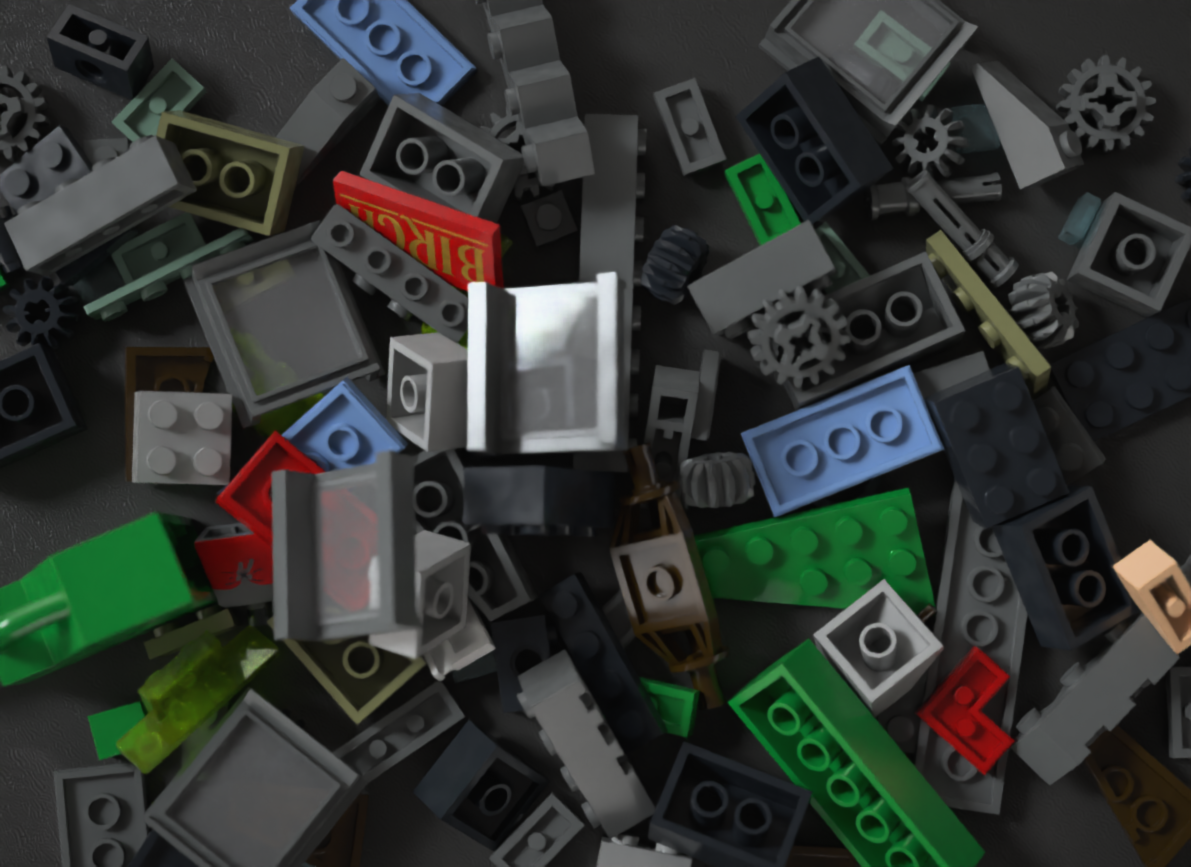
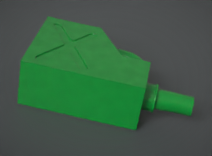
M155 512L52 555L22 579L1 587L0 680L3 687L28 683L218 603L195 549L194 541L199 535L192 518Z

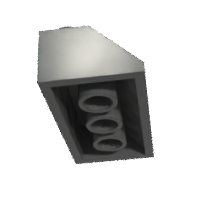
M923 252L825 295L823 303L832 298L839 307L836 313H843L848 324L841 329L848 333L850 342L838 345L842 348L846 357L844 360L832 359L831 364L835 370L832 375L823 369L819 371V383L814 384L810 377L806 376L803 377L801 387H795L792 378L788 376L783 385L797 411L960 345L965 329L927 252ZM820 316L819 322L821 324L818 331H821L823 336L827 337V324ZM803 331L800 337H806L807 334L805 333V331ZM792 336L790 339L794 342L797 337ZM769 337L770 350L777 357L779 354L777 351L779 343L775 342L774 338Z

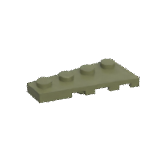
M942 230L926 239L927 255L939 279L943 278L951 289V295L957 306L971 317L982 337L993 348L1003 364L1019 366L1032 401L1045 393L1051 371V366Z

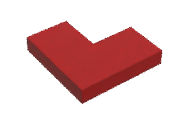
M973 646L918 708L915 714L983 775L987 774L1015 742L981 711L1010 676L977 646Z

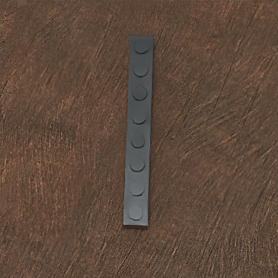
M585 114L584 126L589 135L595 174L583 176L579 283L598 282V273L610 272L619 273V279L627 282V289H624V437L628 448L637 445V438L628 437L629 420L638 419V393H630V375L639 376L640 349H631L632 331H640L641 305L632 304L633 287H642V260H634V243H643L644 216H635L636 199H644L645 173L637 172V155L646 156L647 129H638V115ZM598 302L578 304L577 356L597 360ZM622 450L574 454L573 469L627 474V461Z

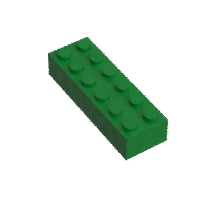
M809 638L757 674L728 702L795 785L812 791L809 803L862 867H975L986 853Z

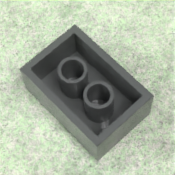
M421 93L394 94L359 175L367 180L497 223L524 165V160L520 152Z
M807 220L687 287L712 334L717 336L725 334L727 339H733L754 328L751 321L753 314L767 312L762 303L764 299L771 301L773 304L779 302L778 290L783 289L788 297H793L796 287L802 286L803 290L810 297L815 289L823 291L832 286L833 282L830 277L838 272L812 224Z

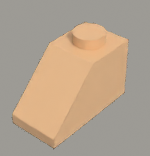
M1149 540L1112 567L1133 601L1176 654H1179L1191 645V586L1177 563Z

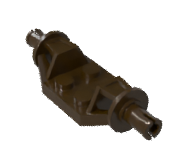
M650 442L628 448L629 450H622L628 464L634 489L631 490L630 494L619 498L621 510L609 547L611 558L634 635L669 663L670 672H689L694 689L700 690L699 710L712 709L727 702L715 664L727 658L730 652L728 646H722L718 615L693 530L676 493V490L681 488L679 481L665 483V480L660 481ZM640 503H648L652 527L638 531ZM684 630L693 653L686 655L669 633Z

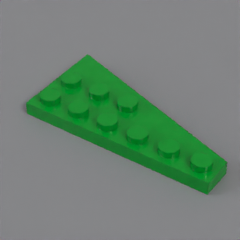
M909 488L694 535L712 598L847 609L882 580H885L915 615L929 603L935 607Z

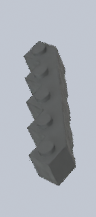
M475 0L477 4L483 3L491 33L487 34L491 55L494 60L500 59L508 89L504 90L505 100L510 116L516 115L526 145L522 146L521 149L527 172H534L542 186L595 174L588 131L577 116L571 76L560 61L553 18L544 7L542 0Z
M1190 554L1186 563L1180 567V570L1191 586ZM1141 610L1128 620L1124 619L1106 630L1103 636L1107 641L1099 654L1084 666L1077 662L1061 677L1060 682L1064 686L1055 701L1041 712H1038L1035 708L1030 710L1016 725L1020 733L1010 748L1049 786L1077 767L1091 752L1087 747L1104 731H1111L1136 705L1133 702L1134 698L1149 684L1155 685L1180 658Z

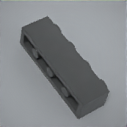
M156 135L141 137L131 143L129 151L117 158L110 157L97 162L92 167L93 172L81 179H72L61 183L55 188V194L45 200L33 201L19 208L17 211L18 215L4 224L25 270L49 276L197 191L175 143Z

